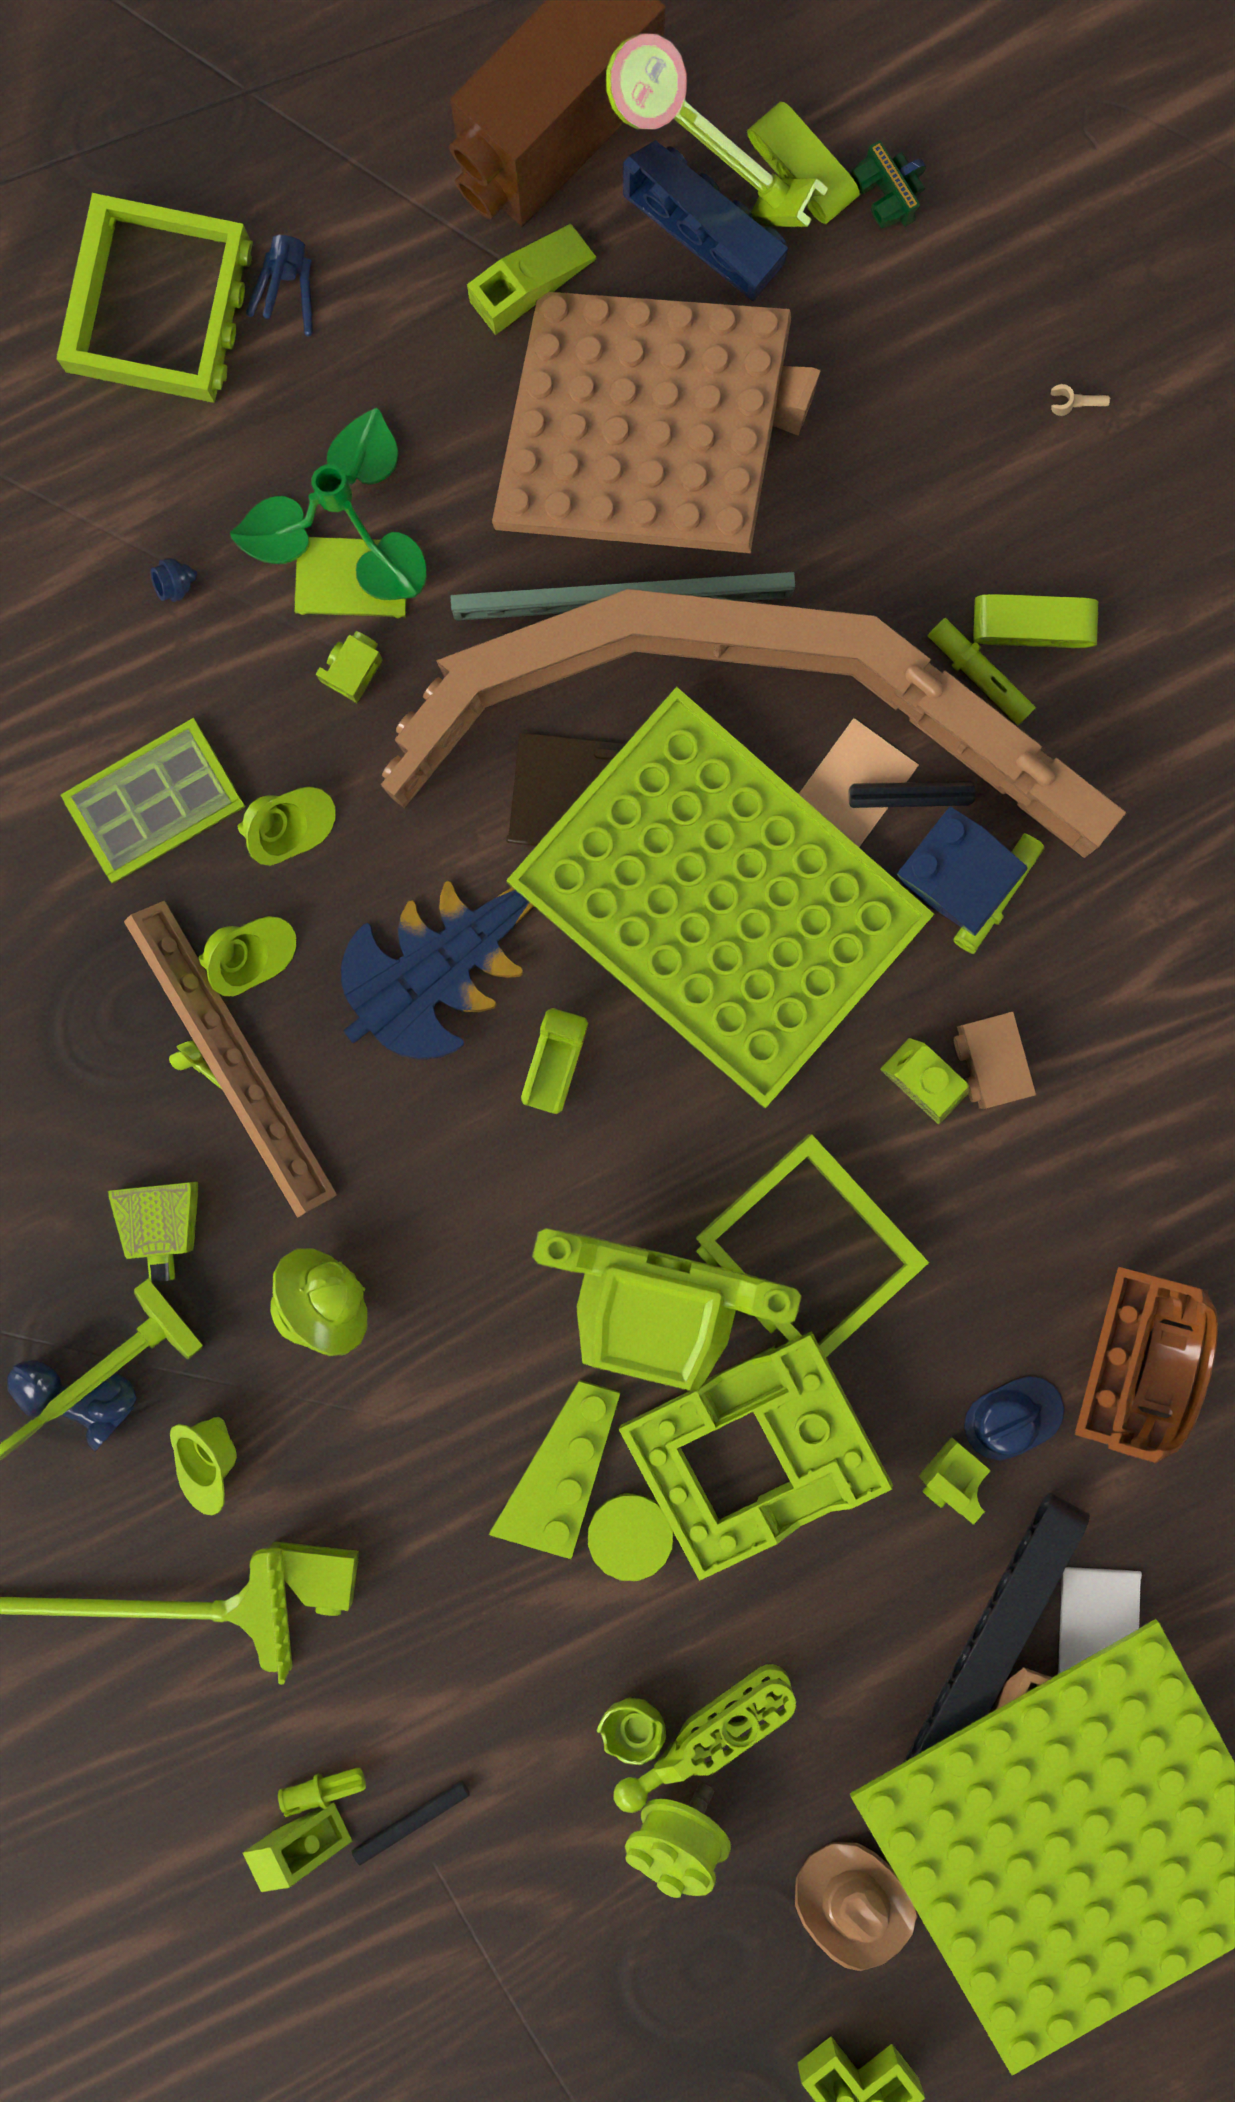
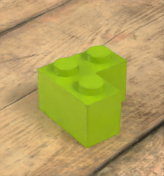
M831 2036L797 2063L801 2084L815 2102H922L925 2099L919 2077L893 2044H890L862 2068L857 2070Z

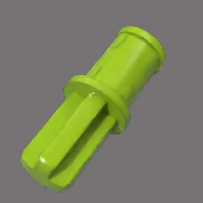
M358 1767L325 1778L321 1774H316L313 1780L279 1789L278 1801L282 1813L284 1812L285 1817H290L311 1808L321 1807L326 1809L330 1806V1801L363 1791L366 1788L364 1774L361 1768Z

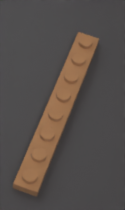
M165 901L131 914L124 923L297 1218L337 1196L221 996L211 987L207 972L200 964L197 955Z

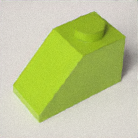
M276 1541L271 1544L269 1548L282 1549L284 1580L305 1606L316 1607V1613L327 1616L341 1615L342 1610L349 1611L354 1598L359 1551Z
M333 1802L326 1809L318 1808L272 1831L244 1851L243 1855L260 1891H272L290 1888L350 1844L352 1839Z

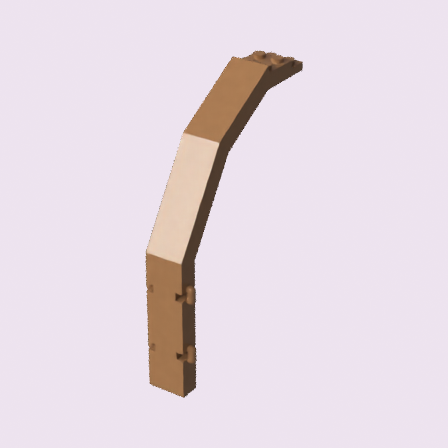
M626 589L436 660L444 679L442 680L440 677H437L426 689L423 695L426 701L416 714L410 711L398 724L396 732L399 735L395 741L405 755L403 758L396 756L390 761L382 773L385 780L381 784L389 796L405 808L486 707L633 652L853 676L895 710L899 708L910 717L909 721L999 792L1002 794L1006 792L1018 802V807L1083 858L1102 844L1126 814L1124 810L1059 759L1053 760L1040 750L1042 748L1041 745L946 671L942 673L930 664V658L876 616Z

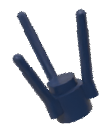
M276 235L272 238L270 252L265 253L263 268L250 298L246 315L248 317L254 315L270 274L272 277L263 311V316L266 319H269L272 315L281 280H294L296 274H300L304 333L308 337L312 336L309 278L312 261L304 257L306 246L304 242L295 237Z

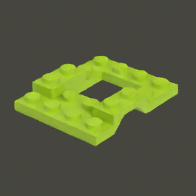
M812 1331L778 1348L773 1346L706 1379L699 1391H689L621 1424L619 1427L624 1441L699 1581L778 1544L802 1525L833 1511L852 1509L892 1490L893 1487L888 1474ZM754 1412L790 1481L760 1495L757 1502L719 1519L686 1459L681 1446Z

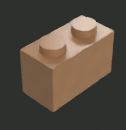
M1013 1012L957 1027L959 1035L954 1036V1045L959 1060L967 1061L970 1077L965 1078V1081L970 1086L968 1095L972 1103L978 1101L979 1109H987L1036 1095Z

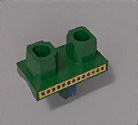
M879 140L869 146L866 158L852 169L851 177L857 184L861 195L876 186H879L885 195L874 202L871 207L873 217L881 229L896 224L899 221L906 227L916 220L914 213L920 208V203L915 196L925 190L919 177L925 172L927 167L922 159H916L909 163L903 152L897 154L892 159Z

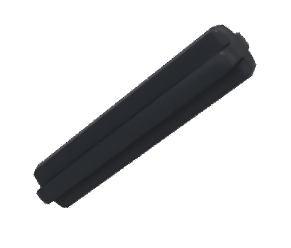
M971 781L857 783L849 787L848 800L852 808L970 806L974 803L976 794L974 783Z

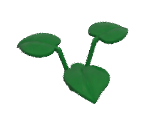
M378 408L372 409L352 421L331 443L327 452V464L319 467L312 476L311 483L314 493H310L308 496L310 504L305 518L301 506L295 500L285 496H274L258 503L250 510L243 521L230 531L232 540L249 556L270 564H284L296 560L307 551L310 542L304 528L312 525L318 504L329 512L344 510L371 550L363 554L356 565V578L364 592L381 600L413 598L422 592L426 583V563L417 543L405 534L391 532L385 535L377 545L372 540L351 504L352 490L350 485H353L356 479L367 485L377 484L389 477L398 463L399 454L396 441Z

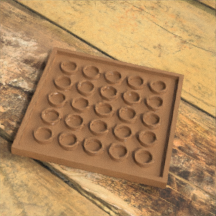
M557 292L546 293L536 302L492 519L495 530L750 553L791 324L790 309Z

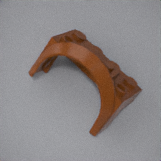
M1118 1267L1075 1435L1108 1444V1449L1154 1463L1174 1454L1184 1445L1197 1421L1205 1400L1216 1355L1218 1317L1216 1308L1208 1295V1290ZM1166 1319L1173 1322L1188 1325L1192 1328L1193 1331L1162 1323L1160 1321ZM1153 1329L1146 1364L1135 1397V1388L1140 1373L1145 1349L1147 1346L1149 1334ZM1138 1406L1169 1414L1172 1416L1168 1418H1163L1160 1416L1142 1412Z

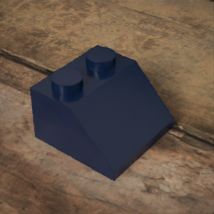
M950 806L897 875L912 895L976 936L1028 868L986 829Z

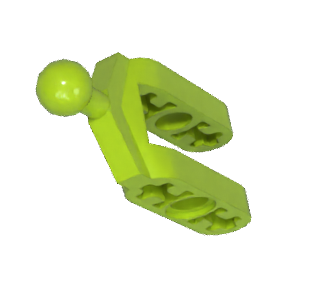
M766 1664L759 1667L689 1717L683 1724L676 1740L666 1749L655 1763L653 1769L639 1779L628 1777L616 1785L614 1790L616 1805L624 1812H637L646 1805L648 1793L662 1783L681 1782L691 1775H710L788 1721L794 1714L796 1699L786 1671L774 1664ZM765 1677H770V1680L763 1682ZM751 1687L752 1691L746 1693L745 1690ZM736 1701L734 1704H732V1705L729 1706L727 1709H725V1707H726L730 1702ZM784 1704V1708L778 1711L777 1708ZM717 1713V1716L714 1718L710 1717L711 1714ZM742 1715L746 1717L740 1722L729 1721L735 1716ZM762 1719L766 1721L763 1725H759V1721ZM698 1726L699 1729L693 1732L692 1729ZM749 1728H751L750 1732L746 1736L738 1737L742 1733L747 1731ZM728 1745L730 1748L724 1751L723 1747ZM711 1756L712 1760L706 1763L704 1758Z

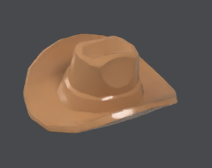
M831 1842L808 1856L796 1876L795 1907L803 1926L817 1945L831 1959L843 1967L864 1971L881 1966L898 1954L913 1935L918 1912L892 1867L875 1852L859 1843Z

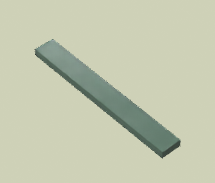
M794 572L460 594L451 595V610L456 621L562 614L626 589L733 601L791 598L793 595L795 577Z

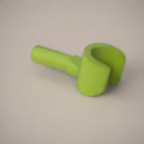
M187 1041L177 1045V1049L181 1052L174 1053L169 1057L170 1063L175 1069L185 1070L193 1067L222 1089L208 1064L203 1060V1056L194 1041Z

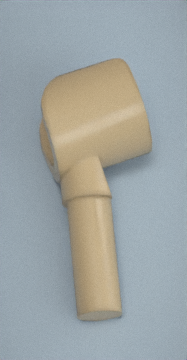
M1065 384L1056 385L1051 390L1052 396L1064 395L1069 399L1068 403L1064 405L1057 404L1051 406L1052 412L1058 416L1067 415L1073 407L1109 406L1110 402L1109 395L1074 394L1071 387Z

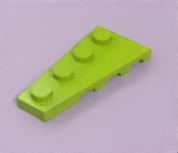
M582 1380L578 1381L502 1513L489 1533L490 1536L572 1559L619 1400V1391Z

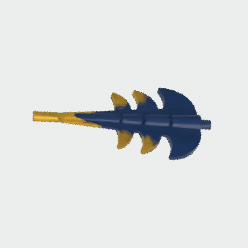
M447 881L444 883L440 895L439 907L446 929L440 933L429 929L422 922L416 903L412 900L408 901L401 914L398 926L399 944L404 956L397 960L390 958L381 951L374 939L371 925L365 923L356 931L348 943L341 962V983L344 994L351 1007L359 1016L343 1032L354 1044L371 1031L379 1042L390 1051L400 1056L417 1060L441 1058L459 1050L464 1046V1040L452 1035L443 1028L437 1019L434 1007L440 1001L451 1008L463 1012H482L496 1007L495 1000L477 990L472 983L469 971L476 965L484 972L497 977L511 978L522 976V968L504 955L498 942L534 906L511 887L477 910L471 911L460 901L453 884Z

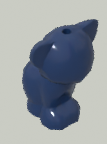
M36 1360L23 1361L16 1364L7 1376L9 1393L20 1409L28 1416L40 1415L50 1401L68 1388V1386H62L61 1379L53 1368ZM114 1373L62 1416L88 1428L86 1440L88 1446L96 1452L135 1408L136 1392L132 1384L125 1377Z

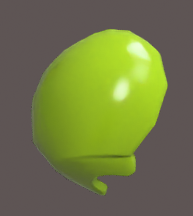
M626 1698L614 1703L605 1712L597 1728V1732L602 1735L605 1752L617 1757L625 1764L643 1765L656 1758L666 1739L665 1724L660 1712L644 1699Z

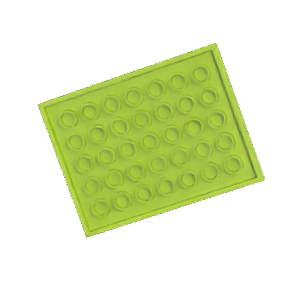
M678 687L671 692L506 880L510 886L764 1108L773 1101L934 915L933 912Z

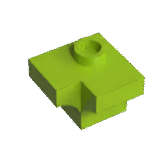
M951 1437L919 1475L921 1480L927 1485L922 1492L941 1508L948 1503L973 1525L985 1512L979 1505L977 1491L980 1483L990 1470Z

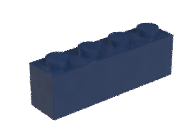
M655 140L629 155L623 162V196L739 291L754 301L786 262L788 247L785 246L784 238L775 229L769 226L764 229L753 220L752 213L743 203L738 200L731 202L721 194L717 183L707 174L700 173L698 175L689 168L684 156L671 146L665 148Z

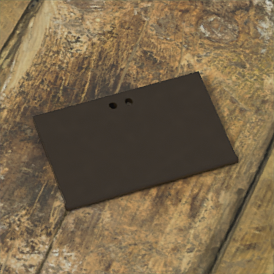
M519 733L509 835L506 838L507 843L537 846L626 744Z

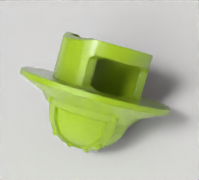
M313 1248L295 1249L280 1259L273 1273L271 1315L274 1324L281 1335L293 1343L308 1347L327 1356L346 1355L361 1344L367 1331V1307L363 1298L365 1288L362 1287L355 1274L349 1271L341 1261L338 1262L332 1256Z

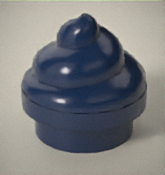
M168 558L161 560L159 566L151 568L152 583L158 597L162 601L168 599L172 602L182 600L185 594L190 591L191 583L197 578L196 570H193L186 564H181L176 559Z

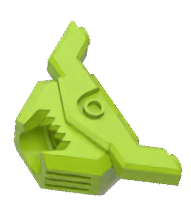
M546 1228L538 1232L533 1258L538 1264L585 1273L577 1303L582 1363L691 1391H699L726 1348L736 1310L756 1317L789 1324L796 1319L801 1298L796 1289L759 1277L666 1253Z

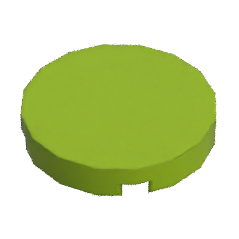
M623 1493L607 1499L595 1511L588 1528V1547L593 1561L605 1574L621 1581H639L654 1575L665 1565L672 1550L673 1530L659 1504L646 1496Z

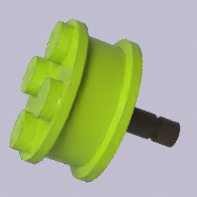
M703 1783L698 1785L689 1806L668 1799L648 1801L641 1812L643 1824L640 1831L633 1832L625 1844L627 1853L625 1859L627 1863L657 1882L658 1888L670 1897L679 1898L681 1894L702 1896L710 1893L716 1883L714 1869L718 1863L727 1859L731 1851V1843L726 1833L704 1814L714 1794V1790Z

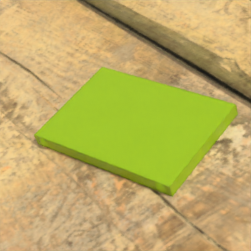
M309 537L310 543L307 551L297 558L295 613L301 615L328 614L406 617V599H376L368 595L360 587L356 578V565L363 554L371 551L363 539ZM372 539L377 545L379 544L380 540Z

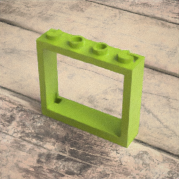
M92 193L57 354V361L65 372L215 403L217 390L222 389L223 381L226 382L227 365L223 364L226 349H232L235 342L236 324L232 323L235 307L241 308L244 300L245 284L241 282L244 266L249 267L252 262L251 249L253 241L249 239L244 224ZM116 221L226 243L198 375L88 353Z
M808 1134L696 1237L701 1244L696 1252L708 1265L716 1267L720 1265L723 1269L745 1274L715 1240L807 1157L904 1263L898 1271L818 1343L826 1358L929 1262L812 1134ZM756 1317L771 1334L778 1328L789 1340L788 1342L802 1336L791 1323L785 1324Z

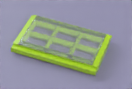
M194 718L61 794L70 814L105 874L113 884L246 807Z

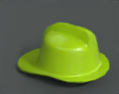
M310 786L299 788L280 796L267 795L257 798L249 805L244 814L243 821L237 826L239 833L246 838L247 849L251 857L259 864L271 866L308 851L323 842L331 832L335 822V805L331 797L322 789Z
M272 916L256 919L241 927L226 926L218 929L210 936L205 944L203 954L198 958L200 964L207 969L208 981L213 990L222 996L233 997L273 978L283 971L293 958L296 949V934L289 923L282 918Z
M214 1417L208 1421L197 1423L192 1427L177 1424L171 1428L170 1439L174 1450L176 1472L180 1487L194 1508L206 1515L212 1516L217 1514L224 1505L225 1491L223 1479L232 1469L237 1458L236 1449L229 1437L225 1422L220 1417Z

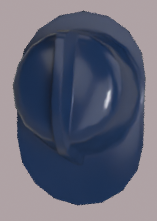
M1027 1376L1013 1380L973 1402L965 1418L964 1429L967 1440L976 1452L986 1458L996 1460L1013 1458L1044 1443L1056 1434L1063 1421L1064 1405L1060 1393L1053 1384L1042 1378Z

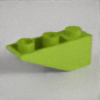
M569 224L501 258L469 282L467 288L470 303L493 333L497 335L534 307L538 299L548 292H554L595 261L596 256L575 228Z

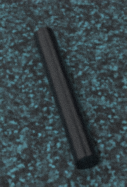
M463 1781L458 1782L354 1848L352 1855L357 1864L361 1866L469 1797L470 1793Z

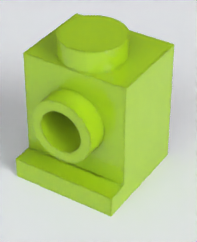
M356 631L353 636L349 635L344 644L338 642L334 646L327 660V664L330 665L329 670L326 671L320 667L316 676L321 683L358 703L383 661L379 651L375 650L378 644L368 636Z

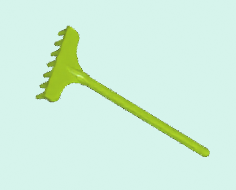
M266 1548L254 1552L250 1560L248 1584L239 1594L227 1600L192 1602L0 1597V1614L228 1621L239 1625L253 1639L261 1668L268 1672H278L279 1684L285 1683L288 1672L292 1670L281 1548Z

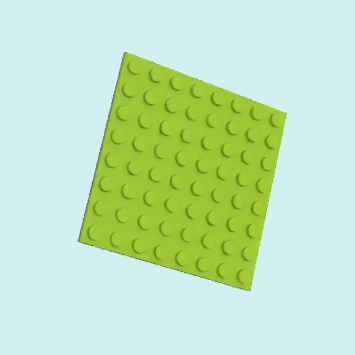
M1156 1619L850 1793L861 1816L1012 2076L1235 1948V1762Z

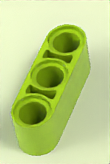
M780 101L747 130V135L754 148L781 179L817 178L828 188L824 196H811L806 205L807 209L821 223L827 224L860 195L858 186L851 175L785 102Z
M1000 594L975 597L973 641L979 644L1088 648L1097 645L1098 601L1095 599Z

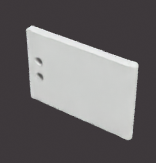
M1078 1567L1065 1568L1061 1580L1058 1674L1139 1629L1141 1571Z

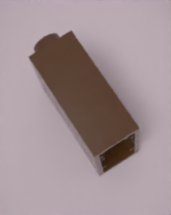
M546 0L450 98L456 139L449 145V149L463 171L455 179V184L463 197L475 210L487 219H492L503 209L523 227L624 123L612 109L606 91V71L612 54L624 40L637 34H657L664 38L665 5L659 0Z

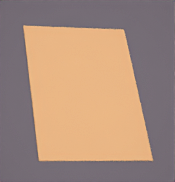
M853 718L802 788L799 795L854 844L860 847L888 807H850L848 800L849 787L857 783H905L919 765Z

